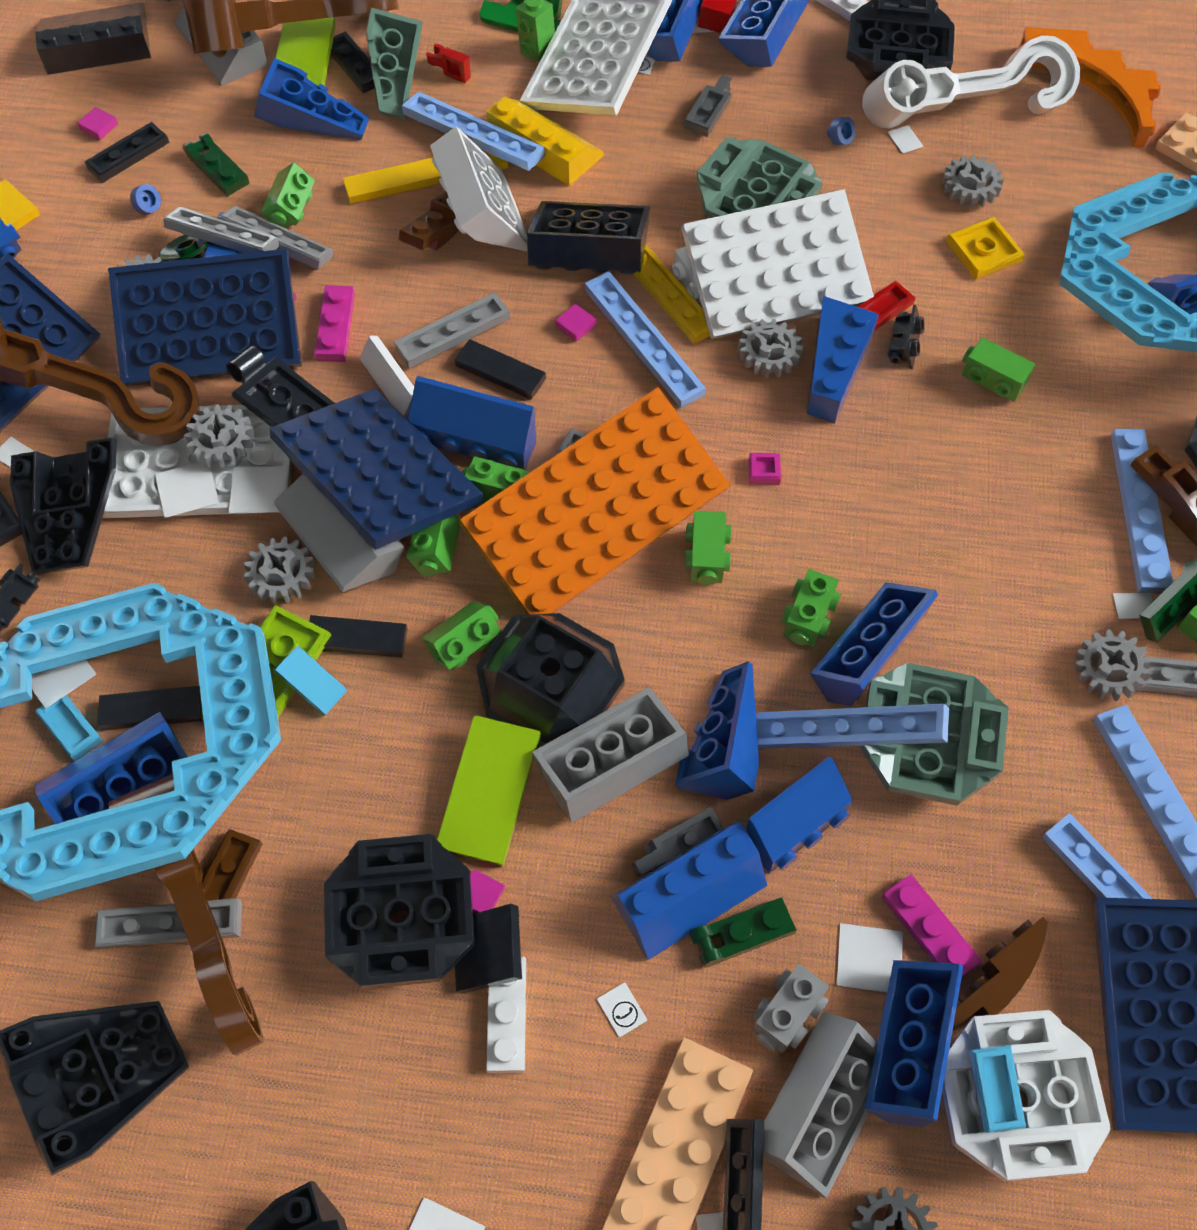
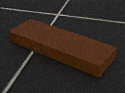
M228 829L202 880V887L208 901L234 899L237 897L263 845L260 840Z

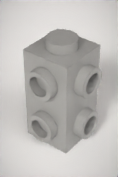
M799 963L793 972H790L788 969L784 970L773 986L778 990V993L771 1002L764 998L753 1014V1017L758 1021L752 1031L758 1034L756 1037L757 1041L772 1052H775L777 1049L783 1054L789 1045L796 1049L808 1032L803 1027L807 1018L812 1015L817 1019L829 1002L824 997L829 985Z

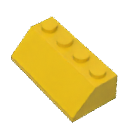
M504 96L486 111L487 122L543 146L545 157L536 166L568 186L573 184L604 156V152L520 101Z

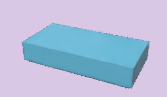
M299 646L273 671L323 716L348 691Z
M67 695L46 709L42 705L35 710V713L73 761L80 759L103 742Z
M1011 1045L969 1050L983 1131L990 1133L1026 1128Z

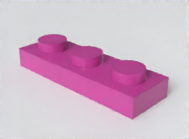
M325 285L315 349L317 361L346 362L355 299L354 286Z
M912 874L886 891L881 897L933 962L961 964L963 966L962 977L982 962L981 958Z

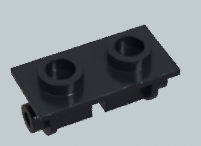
M913 305L912 313L901 312L896 316L892 333L893 338H891L888 351L890 362L899 364L901 361H908L910 369L914 367L915 357L920 355L919 337L925 330L924 317L919 316L916 305Z
M21 563L14 571L9 569L0 580V631L3 627L7 628L20 611V608L11 603V601L16 599L25 605L39 588L38 582L40 579L32 573H28L25 576L23 574V564Z

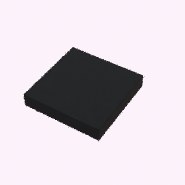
M510 903L473 914L475 945L455 965L456 992L465 994L521 980L522 965L518 906Z

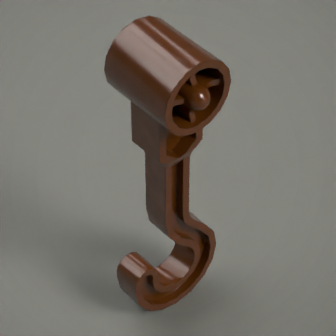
M183 0L194 54L212 52L218 58L224 57L229 49L245 48L242 32L269 29L282 23L370 13L371 7L383 11L398 9L397 0H290L281 2L256 0L236 3V0Z
M0 318V384L6 381L27 389L44 384L98 401L109 408L126 435L141 444L163 446L176 443L184 438V434L189 433L186 427L187 423L195 424L193 415H199L200 412L199 397L195 384L185 372L166 363H156L151 366L149 376L152 389L156 393L170 398L173 403L163 413L149 414L142 411L136 405L131 392L119 378L105 371L47 352L42 347L40 340L4 329Z
M173 773L108 803L109 809L175 791ZM194 849L186 859L155 867L154 869L159 879L171 893L192 950L196 976L203 997L225 1044L232 1054L237 1056L263 1043L261 1026L251 999L244 987L239 989L236 987L229 955L202 887L203 871Z

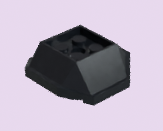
M871 0L851 14L846 59L854 62L866 80H875L894 63L902 60H913L921 64L925 69L947 67L951 70L955 25L938 8V3L935 0Z
M560 613L513 616L476 665L486 718L540 731L541 735L537 749L607 711L625 685L624 675L614 644ZM548 669H553L558 672L553 676H547L543 674V672Z
M431 834L357 841L348 852L349 855L338 865L324 883L325 957L362 989L439 982L475 945L470 870L445 849ZM402 909L409 911L405 921L400 923L391 921V917L396 911Z

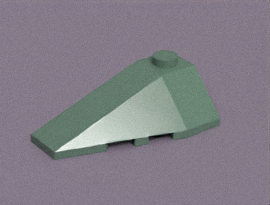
M371 7L366 36L378 112L405 120L406 115H403L402 105L409 100L423 21Z

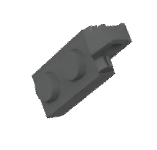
M722 75L715 87L706 85L685 118V129L707 137L709 136L730 102L732 95L730 93V82L732 78Z
M710 807L652 839L649 844L643 847L647 855L631 865L637 876H640L654 867L656 869L721 830L723 826L713 808Z

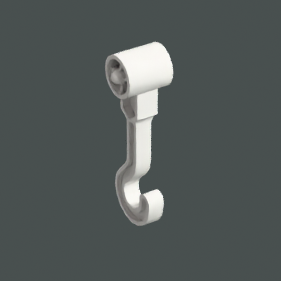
M1039 36L1029 40L1009 58L1002 68L956 74L952 73L947 67L925 69L921 64L913 60H902L894 63L866 88L862 107L866 117L872 124L880 128L890 129L900 125L916 113L941 110L955 99L991 95L1005 91L1017 84L1028 73L1033 63L1037 62L1047 67L1051 75V83L1049 88H1044L1029 98L1028 107L1034 114H1043L1063 105L1074 95L1080 80V66L1076 54L1069 45L1054 36Z

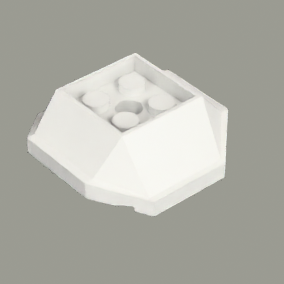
M1050 1010L974 1016L949 1048L942 1093L952 1145L1003 1182L1087 1173L1093 1158L1102 1146L1111 1127L1092 1049L1074 1032L1063 1025L1056 1015ZM1011 1045L1018 1086L1028 1098V1106L1022 1107L1026 1128L987 1133L983 1131L969 1050Z

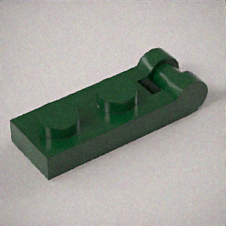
M207 132L198 137L199 140L193 143L189 141L183 145L184 152L188 158L227 197L250 184L248 176L213 142Z
M1197 560L1187 562L1183 566L1184 572L1139 615L1146 639L1154 642L1160 641L1197 604Z
M780 897L710 925L697 927L689 934L693 943L698 944L702 953L699 958L703 967L706 968L793 935L797 929L783 898ZM719 936L723 947L715 948L711 939Z

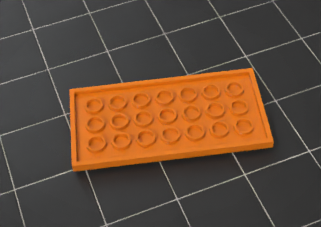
M657 387L461 518L459 524L526 615L549 614L560 609L692 515L694 511L699 510L727 490L731 484L659 387Z

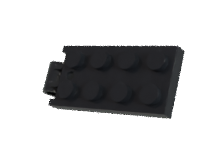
M254 346L245 348L226 365L229 375L235 381L243 383L232 392V397L270 427L335 404V402L278 358L274 357L266 364L263 354Z

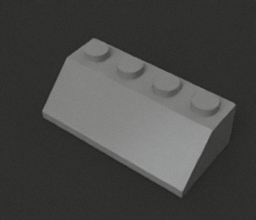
M183 5L175 20V25L193 48ZM255 31L242 32L245 48L229 49L222 58L216 57L212 52L197 53L222 86L268 66L262 40Z
M304 474L275 499L274 505L342 592L396 573L404 549L401 543L397 540L375 550Z
M650 687L532 752L555 800L571 823L689 756L686 732Z
M824 1011L764 1121L763 1157L779 1170L820 1196L827 1198L870 1113L865 1109L877 1042L858 1022Z

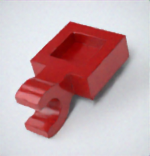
M434 44V54L426 53L427 62L432 66L443 68L444 75L466 83L471 78L469 56L448 47L445 49L440 44Z

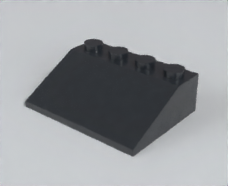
M143 2L41 18L35 31L37 51L47 75L151 58Z
M541 201L527 232L528 266H536L542 270L551 269L552 267L564 268L567 271L592 269V271L598 273L608 270L620 271L623 274L641 272L651 206Z

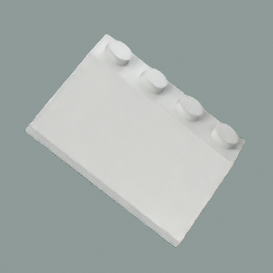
M457 126L431 144L430 147L434 156L432 162L440 172L441 178L439 181L448 194L447 203L455 213L454 223L462 234L467 233L475 241L528 251L527 231L503 170Z

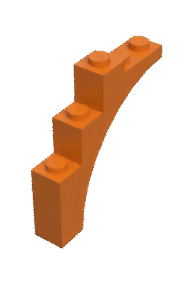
M1025 27L1019 48L1029 40L1039 36H1054L1066 42L1076 54L1080 66L1079 82L1096 91L1119 113L1130 132L1133 147H1145L1149 136H1153L1156 127V121L1152 119L1153 101L1159 97L1161 84L1157 82L1156 70L1126 69V62H1123L1121 50L1092 49L1088 30ZM1034 62L1031 66L1032 68L1048 70L1045 65Z

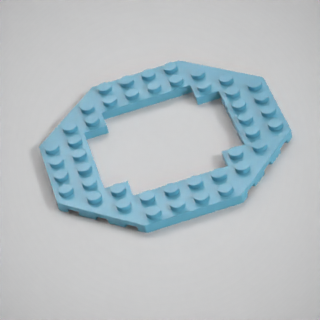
M1161 172L1074 206L1059 285L1138 345L1197 352V312L1189 315L1116 262L1128 257L1131 246L1120 238L1197 208V176L1191 175L1190 180L1173 178L1174 173Z
M156 583L25 617L16 626L19 631L7 643L4 641L0 643V708L32 700V674L160 639L161 655L166 663L196 655L207 752L172 761L175 791L35 830L34 809L29 802L1 809L0 882L37 902L186 859L281 741L265 635L261 627L251 623L249 625L237 621L235 616L216 608L213 610L201 606L199 601L180 593L178 595L166 591L164 586Z

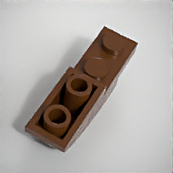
M445 191L431 200L430 211L401 228L398 240L420 250L429 247L437 251L459 231L454 223L455 213L447 203V198H449L447 192Z
M1155 445L1135 458L1130 466L1173 509V512L1168 517L1197 546V473L1185 460L1176 465Z
M1044 917L1034 925L1027 920L1012 932L1016 938L1007 946L1001 941L985 954L989 961L981 968L985 974L969 987L973 994L964 1001L958 996L952 1032L973 1014L975 1016L999 1014L1018 994L1031 975L1042 951L1048 922Z

